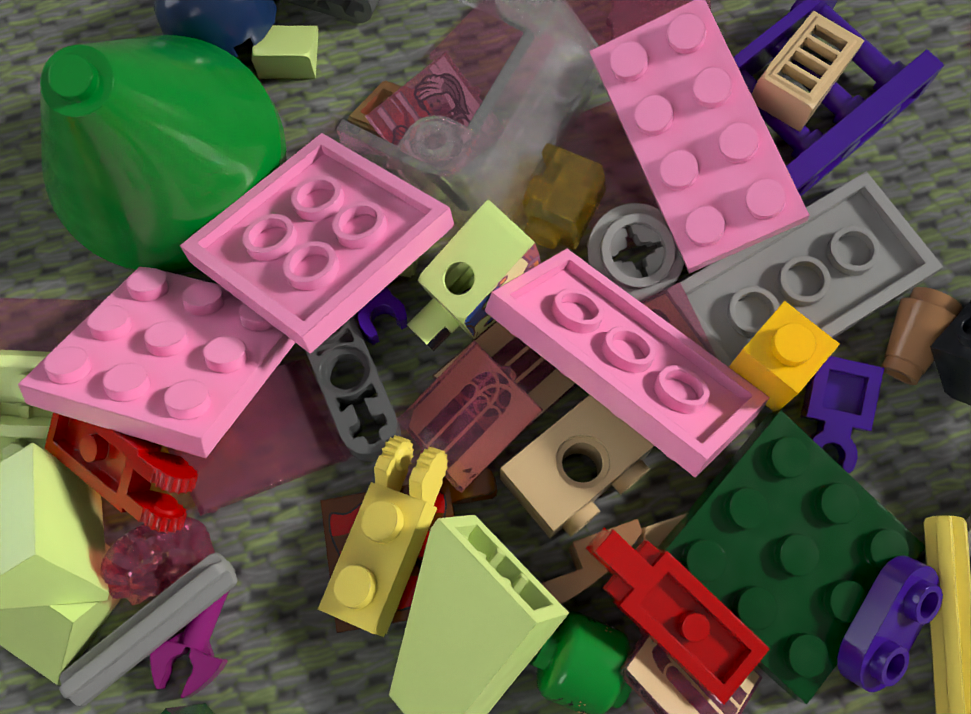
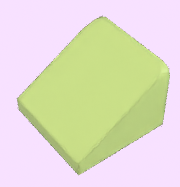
M273 25L265 38L252 48L251 59L259 79H316L318 26Z

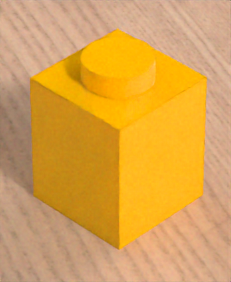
M784 301L742 349L729 368L770 397L765 404L773 412L779 411L800 393L840 343Z

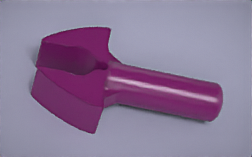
M229 591L189 622L184 632L170 640L168 639L150 654L151 673L156 689L166 688L174 662L177 658L186 655L189 649V658L193 669L192 674L186 681L180 696L181 698L191 697L204 689L224 669L228 662L227 659L214 656L209 640Z

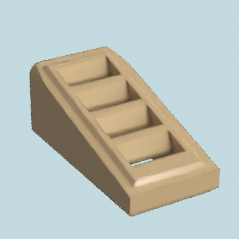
M813 11L758 79L751 94L756 106L801 132L865 40ZM812 34L817 35L818 37H820V38H822L823 40L829 42L830 44L834 45L835 47L839 48V49L842 50V51H841V52L837 51L836 49L832 48L831 46H829V45L825 44L824 42L820 41L819 39L813 37ZM806 46L833 63L828 65L802 48ZM793 60L799 62L800 64L804 65L805 67L809 68L815 73L821 75L822 77L819 79L814 75L810 74L809 72L803 70L802 68L793 64ZM786 74L811 89L810 93L786 80L782 75Z

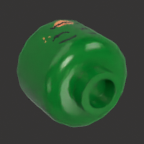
M575 611L569 612L567 617L529 662L530 665L537 668V688L541 695L549 701L580 714H605L611 707L615 709L620 708L629 697L636 679L627 670V667L635 657V655L631 654L628 637L617 628Z

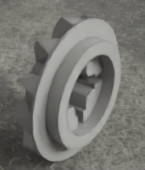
M624 204L608 211L595 224L586 244L588 248V264L638 301L651 300L670 289L680 276L684 261L661 211L647 204ZM627 236L633 239L636 246L646 245L650 247L657 245V248L642 260L643 270L641 272L636 270L632 261L624 263L621 260L613 261V258L618 256L627 247Z

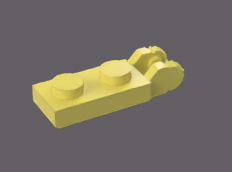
M396 435L393 438L390 437L388 442H385L382 454L377 459L374 466L375 483L371 482L318 607V610L382 637L389 630L436 513L437 507L434 506V503L442 486V479L446 476L445 472L448 469L447 463L449 461L447 460L448 455L443 450L433 447L424 449V452L420 453L417 465L413 468L409 478V495L401 493L400 490L409 471L408 467L412 464L411 460L414 457V449L412 447L413 443H410L411 440Z

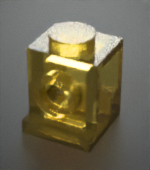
M546 142L541 152L546 170L543 175L536 174L532 178L524 195L523 207L525 208L524 213L528 223L523 232L534 242L544 247L555 249L558 243L576 250L607 190L603 166Z

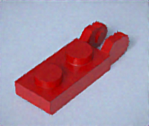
M53 412L44 447L50 454L54 455L62 464L121 513L128 512L137 521L145 523L144 526L149 527L150 530H156L158 533L165 532L168 534V532L176 533L177 530L181 531L187 516V509L183 508V505L178 504V500L170 494L153 491L150 488L152 483H155V487H159L162 491L165 490L169 493L187 494L188 491L192 492L199 475L197 474L198 470H195L194 466H190L189 462L181 456L161 452L162 446Z

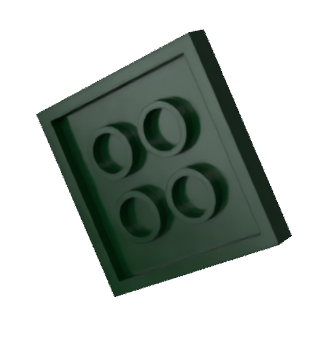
M779 410L768 413L687 511L688 514L675 526L657 549L668 551L769 647L770 650L758 663V666L796 701L807 705L836 667L842 640L880 571L890 560L897 556L904 555L916 560L924 550L925 545L785 413Z

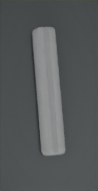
M217 552L209 554L64 670L59 677L61 682L59 690L63 697L70 699L76 706H85L232 589L238 581L232 564Z

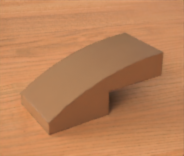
M638 519L607 529L608 531L611 529L615 530L631 546H633L642 533ZM598 533L576 540L569 547L576 571L541 583L561 605L589 588L608 572L585 549Z

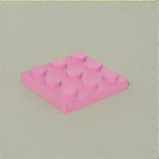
M321 133L183 242L180 247L191 264L311 354L455 225L450 207Z
M138 267L18 383V386L28 405L207 458L295 342L218 284L156 268Z

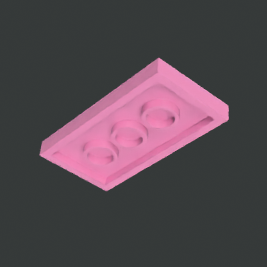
M693 0L589 51L593 64L689 274L808 221L810 215L706 0Z
M569 249L561 251L492 291L485 308V312L509 330L512 335L532 348L556 367L564 376L570 378L608 408L616 417L627 423L660 449L669 459L675 461L695 478L758 416L770 398Z

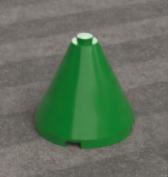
M156 35L71 45L55 52L42 69L40 77L41 154L43 179L47 195L61 223L80 244L95 255L120 267L135 271L138 267H150L174 274L199 270L189 262L180 245L287 161L284 129L278 111L267 91L250 69L240 60L211 43L185 36Z

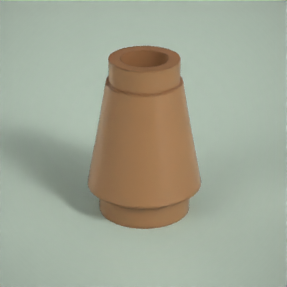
M915 287L909 297L900 299L884 356L885 360L881 366L884 368V373L906 384L917 385L921 376L925 374L934 362L930 346L962 311V305L953 297L927 287Z

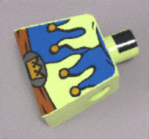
M488 199L420 274L418 281L432 300L407 326L433 352L459 326L474 340H477L496 322L495 319L485 312L491 292L541 264L535 242ZM471 288L468 292L462 294L465 290Z

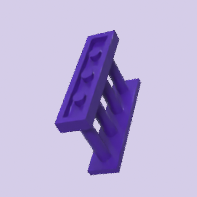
M796 0L786 16L733 57L752 94L757 83L753 75L777 56L813 11L865 40L852 61L876 82L873 86L876 92L866 100L861 95L853 98L835 82L821 102L835 115L832 121L835 126L827 133L823 134L819 129L811 132L806 126L799 132L757 106L764 122L794 150L791 154L794 160L786 168L801 197L917 100L944 67V64L927 49L907 66L901 61L893 64L833 10L838 0ZM793 60L792 63L802 68L803 70L809 72L810 74L814 75L819 79L822 77L821 75L815 73L814 71L810 70L809 68L805 67L799 62Z

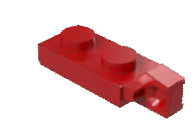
M605 527L586 546L585 549L613 575L602 587L615 599L613 603L703 689L723 705L726 704L770 650L761 639L668 551L657 549L648 540H643L634 549L615 530L611 529L608 531Z

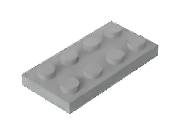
M867 171L807 206L806 209L810 215L807 222L712 263L667 290L665 295L707 352L729 367L742 349L784 301L829 336L835 338L933 277L943 268L942 264Z

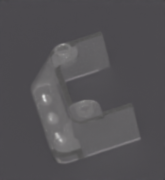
M458 0L524 32L469 125L466 127L444 116H427L417 120L409 127L398 146L344 119L341 120L336 130L342 145L450 207L455 224L463 227L489 199L518 226L600 85L601 79L589 52L599 47V44L566 0Z

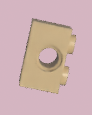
M589 395L500 468V480L549 538L553 537L562 528L572 537L601 512L593 503L612 486L621 495L650 470L643 459L648 456L654 445ZM576 453L588 456L596 465L597 477L592 481L584 483L572 480L564 472L562 466L563 459Z

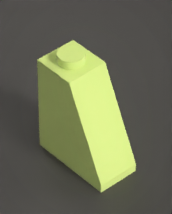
M476 515L438 518L430 529L389 696L404 714H488L569 614Z

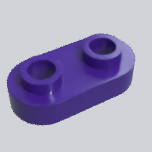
M904 555L893 558L883 567L840 645L837 664L839 672L843 677L868 692L880 691L886 686H893L901 680L909 664V651L923 625L934 619L942 604L943 593L939 587L938 574L932 567Z

